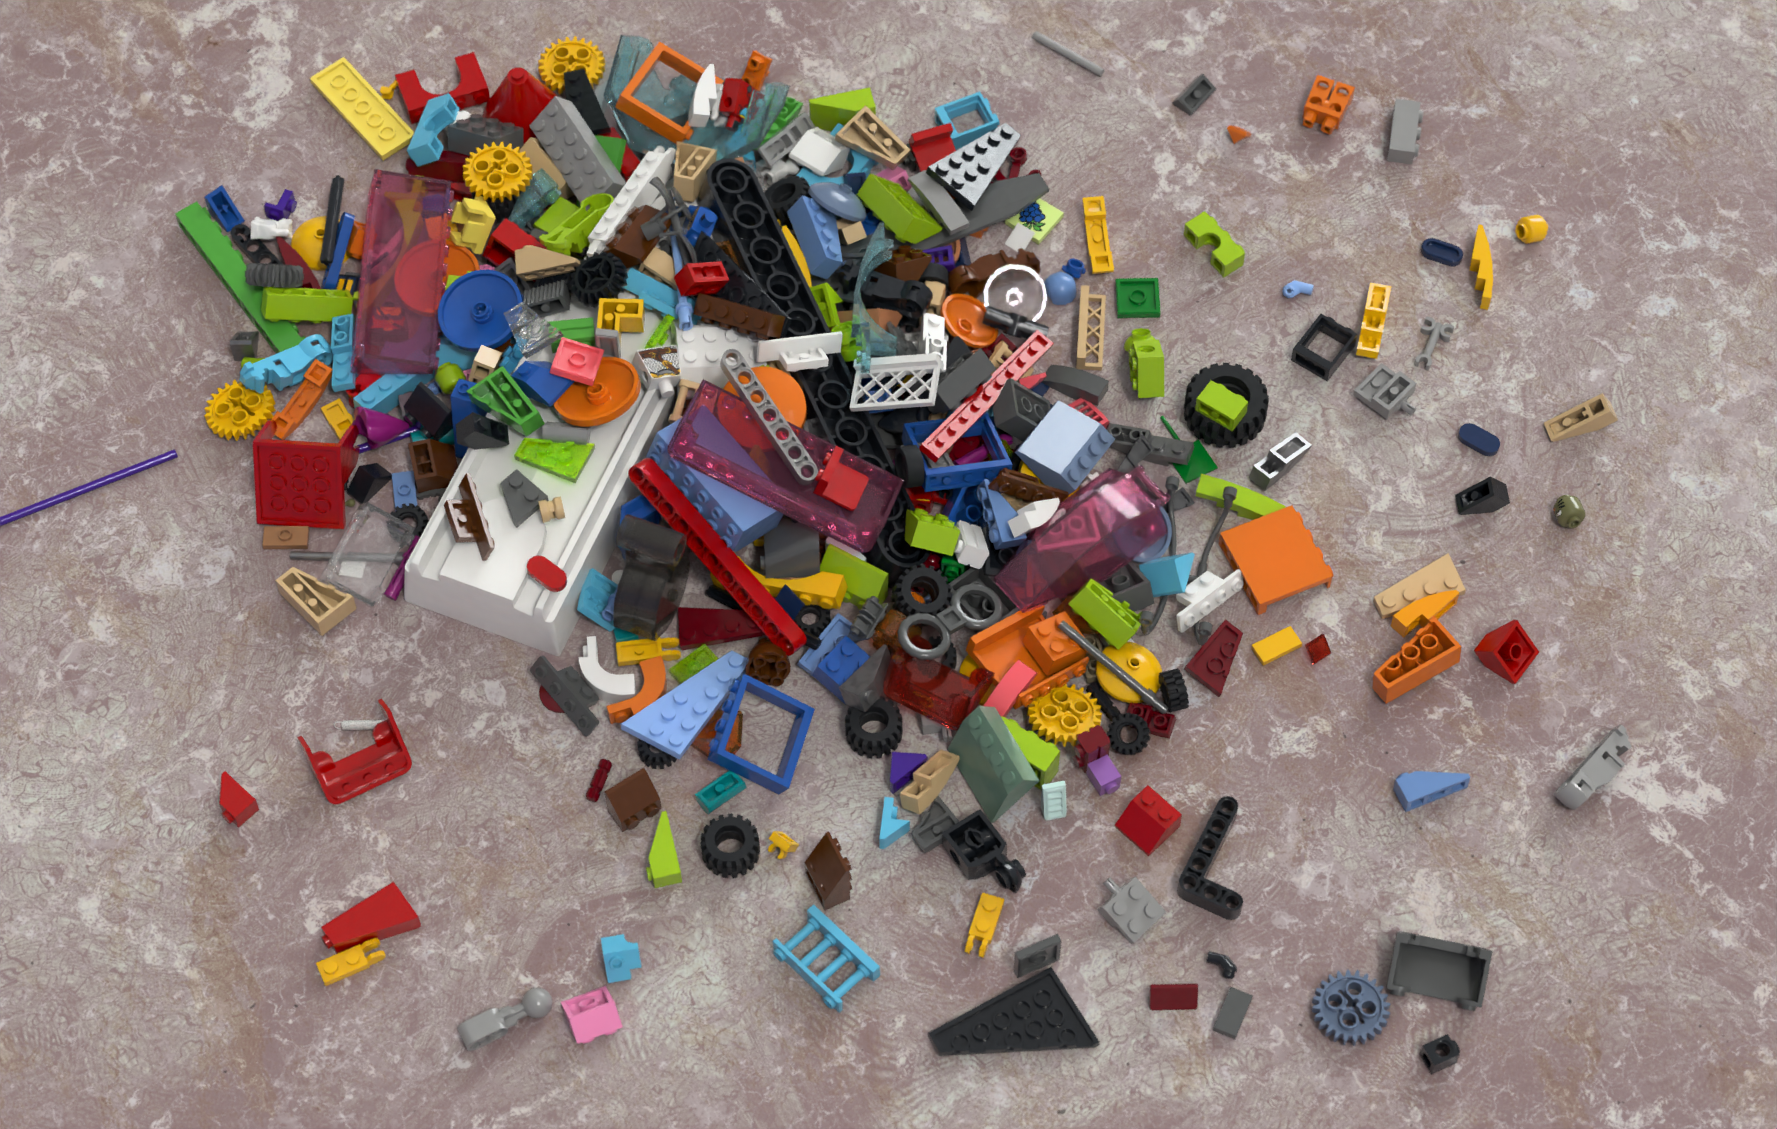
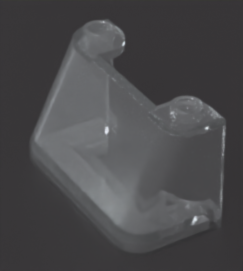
M369 502L362 503L354 513L319 581L326 585L334 586L336 590L344 594L352 595L355 600L369 607H373L374 604L378 605L383 597L381 585L400 549L412 543L415 537L413 534L415 528Z

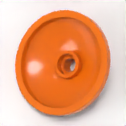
M957 293L948 296L943 301L940 314L941 317L945 318L944 326L952 337H960L969 347L985 348L990 346L998 336L997 328L982 324L987 306L978 299L966 294Z

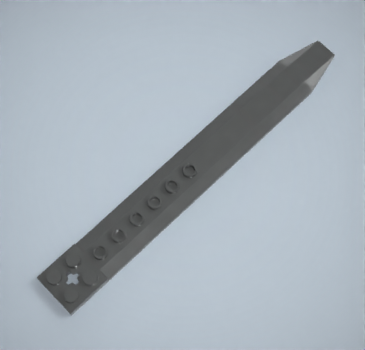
M1040 173L991 183L984 191L973 211L969 210L958 199H953L969 221V227L950 235L944 225L940 223L943 227L941 232L913 244L908 241L906 243L900 242L895 238L894 232L884 228L867 235L864 239L841 246V253H874L877 255L882 250H897L902 245H909L913 249L921 250L942 247L1019 214L1048 193L1049 187ZM931 211L928 212L937 221ZM810 273L812 287L828 283L834 291H838L840 281L834 273L828 279Z

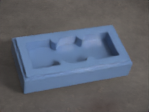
M414 471L392 473L395 508L397 506L402 508V504L409 506V503L414 504L416 507L418 503Z

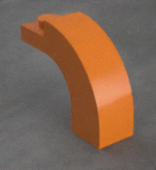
M661 655L639 662L644 685L636 696L606 706L610 724L623 723L666 694V672Z

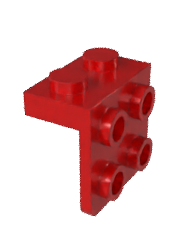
M835 446L832 453L827 452L822 462L825 468L824 470L820 468L815 481L818 483L813 493L849 511H854L869 478L840 463L839 459L844 449Z

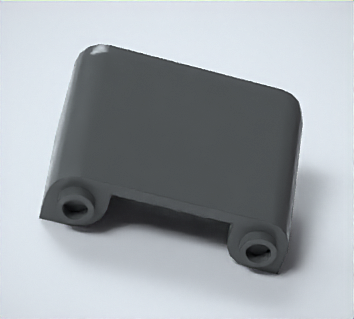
M806 490L799 494L802 520L794 523L790 517H786L783 514L778 526L764 534L765 556H760L761 569H765L766 578L809 577L820 572L816 494L813 493L814 490Z
M1396 931L1386 988L1391 989L1390 994L1405 996V992H1411L1461 1003V1008L1476 1011V1007L1482 1008L1493 951L1482 947Z

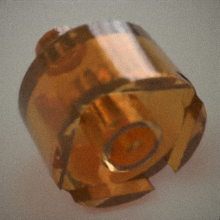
M890 609L889 612L885 610V617L874 628L875 633L871 637L873 640L872 646L878 650L881 646L886 645L893 658L903 661L909 654L903 650L898 641V629L901 622L907 616L893 609ZM918 625L916 628L911 626L907 631L908 638L913 645H916L922 635Z

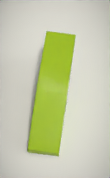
M1205 474L1200 476L1195 495L1196 497L1216 501L1217 507L1224 508V488L1227 486L1237 489V495L1230 510L1237 511V516L1251 520L1286 507L1246 487Z

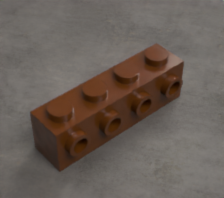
M702 293L698 294L693 313L694 315L701 316L700 321L713 324L715 320L719 322L720 327L732 329V326L738 327V332L749 335L753 331L756 332L755 337L768 340L769 336L780 338L785 321V316Z

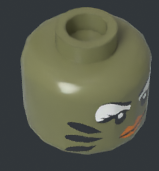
M1563 495L1557 499L1553 506V512L1559 525L1565 528L1578 527L1586 516L1583 505L1576 496Z

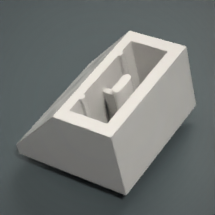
M816 127L806 131L790 152L789 157L794 159L796 164L811 169L815 175L825 176L843 169L851 148L835 141L834 136Z

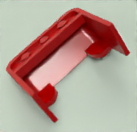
M379 699L378 703L386 720L378 723L373 729L372 735L375 744L337 762H334L330 754L325 751H318L312 754L302 736L297 737L325 797L332 804H341L407 773L412 766L411 757L392 712L383 699Z

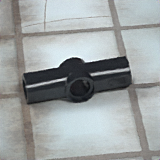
M991 306L987 307L982 324L1000 329L1003 333L1017 338L1023 337L1028 339L1036 330L1047 336L1049 330L1048 326L1028 320L1025 316L1013 312L1008 313Z

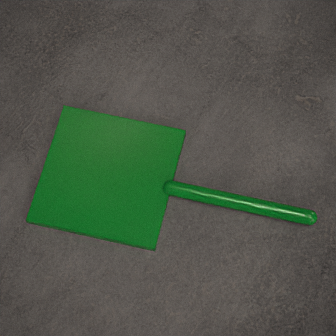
M1161 416L1160 419L1173 438L1180 440L1166 418ZM1199 440L1193 442L1194 450L1188 465L1171 462L1185 484L1199 478L1201 474L1206 475L1218 469Z

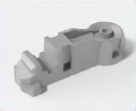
M1619 724L1606 734L1598 746L1556 790L1554 796L1566 807L1575 810L1595 790L1609 783L1625 765L1617 754L1620 756L1632 747L1628 741L1627 729Z

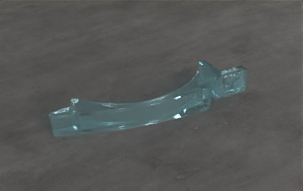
M884 222L879 223L871 237L860 265L854 291L851 338H856V346H860V350L856 352V364H860L861 373H870L871 355H896L897 337L888 333L874 322L863 305L860 293L867 276L877 266L892 259V251L889 249L893 248V239H885Z

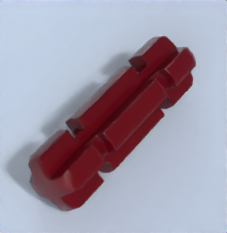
M601 759L599 761L598 769H596L590 783L591 787L588 788L586 793L587 800L592 802L598 801L599 793L602 791L608 777L607 773L610 772L612 763L609 760Z

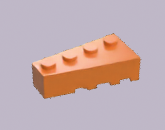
M1433 616L1424 628L1421 627L1409 642L1401 646V650L1396 655H1392L1374 672L1372 689L1387 704L1459 663L1461 645L1438 619Z

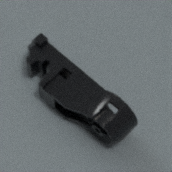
M846 259L840 266L838 279L843 293L848 294L850 290L855 291V289H859V304L861 305L865 303L871 305L870 308L894 310L907 318L917 319L927 312L933 299V293L930 288L919 281H903L854 265L853 260ZM871 278L878 280L876 284L869 281ZM911 287H915V288H918V289H920V290H919V292H916V291H913V290H910V289H911Z

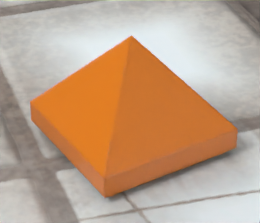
M1235 125L1227 127L1234 144L1251 136V132Z

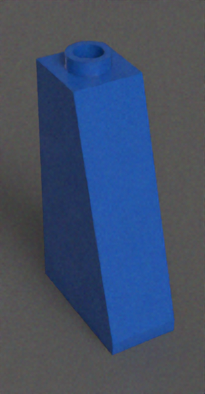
M463 379L458 380L450 396L456 457L463 459L469 447L457 443L456 424L472 412L484 417L488 413L473 404L466 392L477 383Z

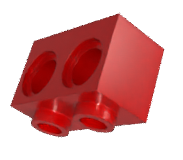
M722 261L688 263L674 276L681 296H693L699 293L717 294L729 281Z

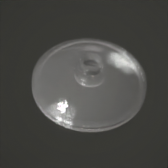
M1019 264L1006 265L996 270L987 280L983 291V303L985 309L991 306L1008 313L1020 314L1027 317L1028 320L1036 322L1046 308L1047 289L1040 275L1033 269ZM1011 294H1015L1017 296V300L1015 302L1010 300Z

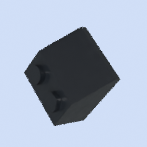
M421 381L404 405V417L412 426L416 424L420 428L419 432L425 439L439 441L453 429L452 411Z

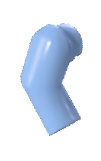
M1294 280L1284 286L1283 295L1287 298H1292L1300 293L1311 295L1314 285Z

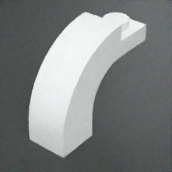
M596 636L587 637V645L583 646L584 657H579L582 679L592 688L599 699L612 704L636 696L634 674L616 675L606 672L598 663Z

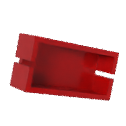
M505 218L491 234L483 256L498 267L510 257H513L515 260V250L523 249L526 245H533L546 249V247L538 242L534 236L520 229L516 223Z

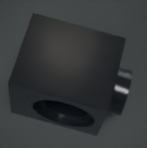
M1446 1034L1422 1045L1420 1056L1432 1075L1456 1064L1460 1055V1049L1456 1041L1451 1040L1449 1035ZM1442 1050L1446 1052L1447 1056H1440L1436 1051Z

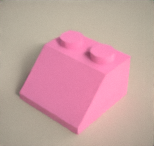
M606 986L561 1002L577 1044L589 1043L595 1037L603 1034L610 1035L615 1033L617 1029L622 1028L615 1002Z

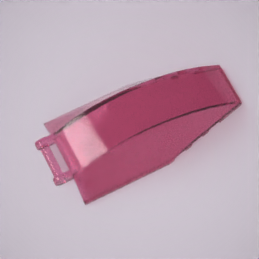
M1142 465L1137 466L1128 474L1108 468L1061 502L1053 516L1046 523L1031 531L1026 540L994 578V582L1022 613L1048 604L1049 601L1058 597L1060 599L1066 597L1068 593L1080 590L1091 578L1098 583L1105 581L1167 535L1168 530L1159 508L1166 504L1171 496L1168 493H1164L1144 472L1145 468ZM1138 477L1157 500L1153 501L1134 479Z

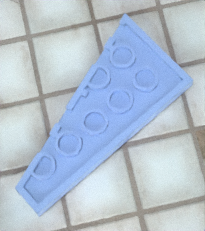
M731 650L621 723V729L680 760L730 694L728 688L732 685L733 680L745 674L747 658Z

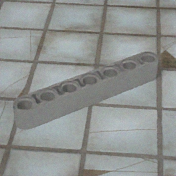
M736 349L726 350L720 361L722 371L795 480L801 485H810L818 473L816 464L742 354ZM732 357L736 360L737 364L734 366L728 365L725 359ZM746 376L749 379V383H740L738 377ZM751 395H759L762 401L760 403L753 402ZM763 414H772L774 421H766ZM776 432H784L787 439L779 440L776 437ZM788 451H797L799 454V458H791L788 454ZM801 470H810L812 477H804L801 474Z

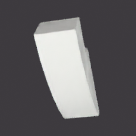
M709 64L703 72L694 91L689 108L688 126L705 128L708 122L710 111H712L717 100L714 64Z
M1059 498L1035 501L1017 511L1018 516L1008 521L1014 538L1022 536L1046 523L1057 510L1060 503Z

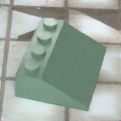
M978 706L963 720L947 749L950 753L959 756L960 760L957 766L991 823L998 820L1040 781L995 707Z

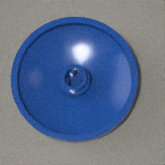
M495 270L469 272L456 279L444 292L438 307L440 328L447 339L462 350L478 352L481 345L491 349L497 348L507 342L518 330L524 315L522 309L523 296L515 282L501 272Z

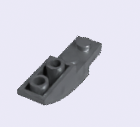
M1109 423L1107 431L1115 438L1110 447L1125 454H1128L1137 438L1143 434L1154 448V451L1143 459L1147 462L1169 466L1170 462L1188 465L1194 450L1193 442L1154 436L1147 429Z

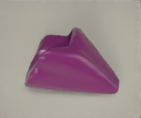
M361 406L356 407L354 421L352 422V425L358 427L359 434L366 437L371 449L380 448L407 431L410 426L409 423L401 419Z

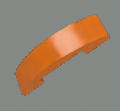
M317 359L314 360L303 375L305 380L282 412L277 411L273 419H271L278 426L275 432L276 437L284 440L305 420L325 391L332 376V368Z

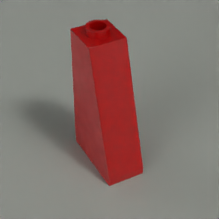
M393 881L323 925L321 928L324 935L321 939L328 949L332 947L335 953L338 954L359 944L362 945L365 941L373 938H378L380 941L421 927L419 916Z

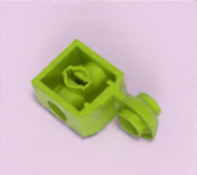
M1134 329L1131 332V336L1126 339L1123 347L1129 354L1130 382H1132V389L1137 392L1138 398L1164 397V354L1159 339L1156 340L1148 329Z

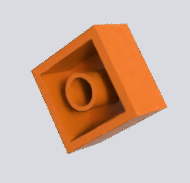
M1065 611L1029 626L1022 642L1047 676L1084 659L1087 654L1086 650L1058 628V625L1064 620L1082 635Z

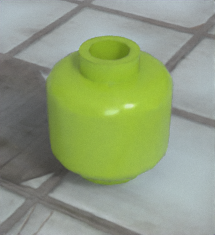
M447 362L436 370L435 381L444 394H452L459 379L466 380V376L458 364Z

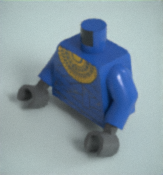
M690 205L688 209L691 219L685 218L682 230L694 248L701 231L705 232L709 237L711 236L718 217L707 207ZM683 210L681 211V216H680V217H684V216H685ZM667 240L660 241L659 245L661 247L659 249L665 251L670 256L672 254V246L669 245Z

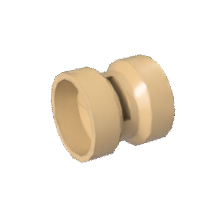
M561 496L553 498L552 501H538L543 523L550 522L553 518L558 520L565 518Z

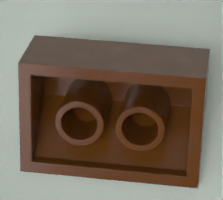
M648 205L638 208L633 207L627 213V219L617 226L616 234L606 241V247L603 251L607 254L611 252L619 257L626 266V269L643 263L659 242L660 237L657 236L648 241L640 225L650 221L661 210ZM664 212L660 217L663 218L667 216L668 213ZM670 219L664 222L667 229L672 224Z

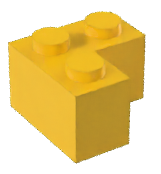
M599 298L597 328L618 330L620 347L622 332H644V299Z

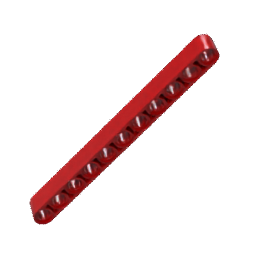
M644 458L630 467L628 475L634 485L770 641L781 647L787 656H791L803 647L807 641L804 632L730 547L727 548L725 541L720 539L718 533L657 463L651 458Z

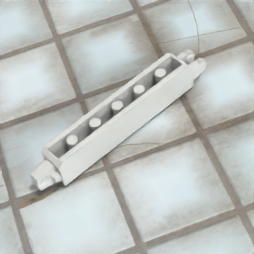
M657 146L654 151L647 152L588 236L590 242L587 251L588 256L592 257L594 252L600 255L606 247V241L616 234L617 226L627 219V213L633 207L651 206L660 192L649 182L654 177H659L664 185L672 176L671 164L676 157V150L670 147L665 152L663 146Z

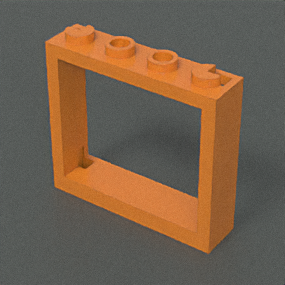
M659 41L620 94L615 108L677 145V141L684 142L686 139H691L694 134V127L688 126V121L684 127H681L635 99L634 95L659 61L697 84L706 69ZM715 75V83L723 84L724 80Z

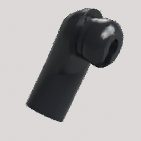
M1209 951L1207 963L1221 966L1223 968L1222 976L1233 979L1235 972H1237V966L1230 957Z

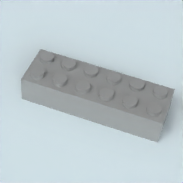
M555 96L530 124V128L580 203L585 198L600 193L610 194L614 199L626 182L571 101Z

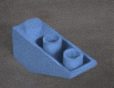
M984 479L977 487V497L983 506V518L988 523L990 541L994 544L995 550L1020 546L1026 540V534L1014 538L1008 521L1018 516V513L998 491L989 489L988 485L990 482L988 479Z

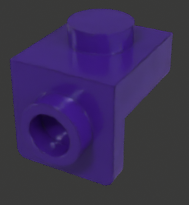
M285 189L277 205L266 202L264 204L266 217L276 221L283 218L288 219L291 212L293 213L297 206L293 191Z

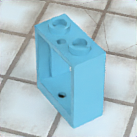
M981 92L935 108V122L937 126L951 123L953 127L951 139L956 150L994 130L999 125L997 115L992 113L988 99H984ZM978 110L985 124L958 134L950 119Z

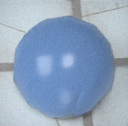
M1056 272L1049 275L1044 281V293L1055 305H1066L1077 296L1075 280L1067 273Z

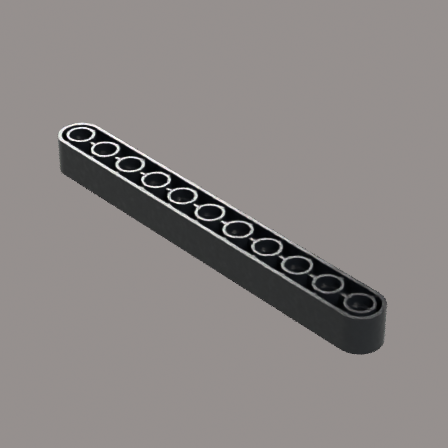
M726 158L714 162L708 169L700 190L698 206L709 208L718 217L712 231L715 243L792 319L785 338L831 333L754 171L747 164L736 159ZM769 336V339H768V340L779 339V338ZM841 353L826 354L829 359L827 367L803 369L796 372L790 371V374L804 393L807 406L805 421L807 422L812 441H816L821 461L823 462L827 452L832 453L835 446L844 449L839 462L869 478L854 511L839 507L862 550L861 554L866 557V562L888 573V587L893 588L900 575L906 569L909 570L913 565H916L918 568L920 564H925L931 551L910 546L905 541L907 509L915 511L914 505L906 489L902 488L897 479L893 461L869 411L852 412L850 410L854 380ZM862 397L858 399L857 404L864 403Z

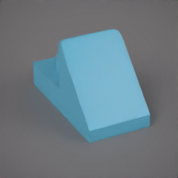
M884 797L879 838L880 849H885L910 830V821L897 819L898 807L894 806V798Z

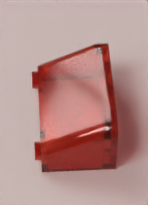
M916 634L910 639V642L920 649H933L929 641ZM901 648L890 659L883 691L891 700L949 729L958 730L963 720L976 709L991 686L995 673L979 667L974 669L970 677L935 660H920L912 657Z

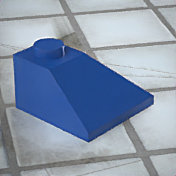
M525 361L511 375L528 398L549 407L575 382L550 374L552 363L548 361Z

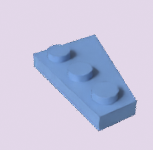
M838 613L820 634L819 638L822 642L817 650L809 648L797 665L812 675L821 661L845 636H848L852 623Z

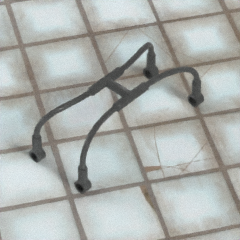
M1168 476L1165 484L1168 497V513L1172 527L1170 556L1176 555L1177 547L1173 497L1176 490H1178L1180 480L1175 476ZM1227 486L1224 488V510L1208 540L1202 560L1198 566L1197 576L1189 575L1188 584L1207 571V559L1212 545L1232 507L1233 501L1236 499L1237 489ZM1168 595L1162 596L1155 617L1149 611H1142L1140 613L1139 622L1141 623L1143 635H1149L1155 628L1165 608ZM1198 621L1194 624L1196 640L1201 646L1208 641V636L1212 633L1213 625L1209 622L1199 623Z

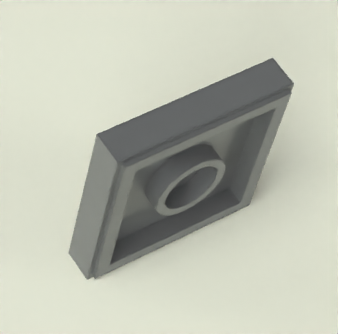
M1055 934L1015 952L1014 973L1016 977H1023L1059 961L1061 951V938L1059 935Z

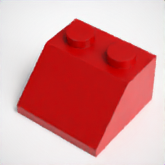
M1147 785L1131 800L1116 822L1115 827L1146 855L1150 856L1180 827L1182 814Z

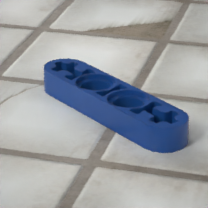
M343 212L340 218L333 263L326 267L321 289L334 290L336 287L355 215Z

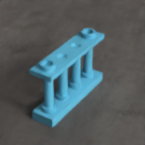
M813 904L807 910V925L784 945L777 938L773 940V954L779 961H785L823 997V1002L830 1009L834 1008L840 1013L843 1010L840 998L863 977H869L874 982L880 976V966ZM819 930L824 935V940L804 958L799 960L791 953L813 931ZM830 946H836L840 950L841 955L819 975L816 976L807 968ZM852 961L857 966V971L834 992L831 991L824 982L846 962Z

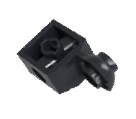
M981 809L942 832V846L968 880L979 879L995 871V875L1003 888H1009L1013 893L1019 891L1022 879L1026 877V872L1017 859L1010 861L1007 858L1006 841Z

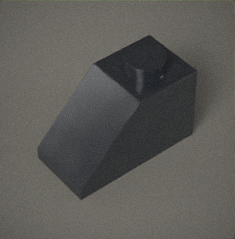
M1491 476L1455 495L1460 515L1492 513L1510 504L1506 484Z

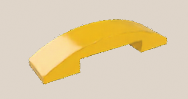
M1104 196L1085 197L1082 199L1092 273L1114 272L1106 224Z

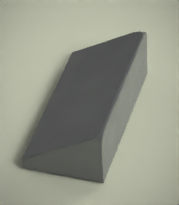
M1201 74L1180 93L1172 104L1191 116L1216 88L1204 74Z

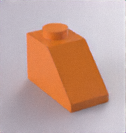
M354 220L347 245L350 256L361 259L371 254L378 235L369 225Z

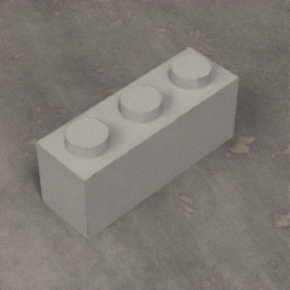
M1402 99L1395 100L1387 161L1412 164L1413 157H1418L1419 144H1416V140H1420L1421 127H1418V123H1422L1423 111L1420 110L1421 102Z

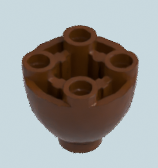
M769 638L760 639L747 656L746 674L766 685L781 686L784 683V679L790 673L791 665L787 654L781 647L773 644Z

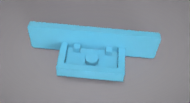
M630 268L627 273L629 277L626 279L627 286L623 288L638 295V299H644L645 308L650 310L655 308L661 311V315L669 320H673V318L678 319V315L675 312V306L679 304L677 290L634 268ZM687 296V302L693 306L692 322L694 325H697V320H701V316L693 314L696 304L694 299Z

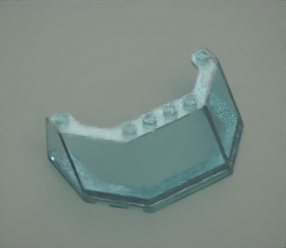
M621 35L604 92V98L609 103L614 113L613 116L620 130L623 131L630 149L647 154L648 151H654L657 146H663L665 152L670 147L676 150L677 145L615 108L620 94L654 50L652 42L647 38L638 35ZM653 69L634 95V98L681 127H684L688 121L692 97L663 88ZM780 82L766 83V88L763 91L753 90L744 123L739 124L737 132L720 126L715 127V121L709 117L705 128L694 127V134L691 139H686L683 143L717 150L716 161L742 157L760 146L783 109L790 86Z

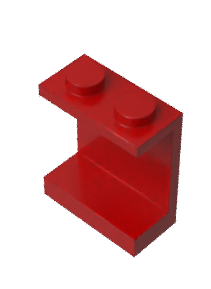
M951 123L911 134L908 142L920 172L927 170L930 165L956 151L951 139L953 132Z

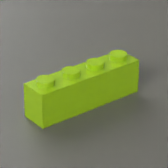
M264 286L261 312L265 319L274 322L280 319L291 322H300L301 320L312 323L332 322V317L351 314L353 297L349 290Z

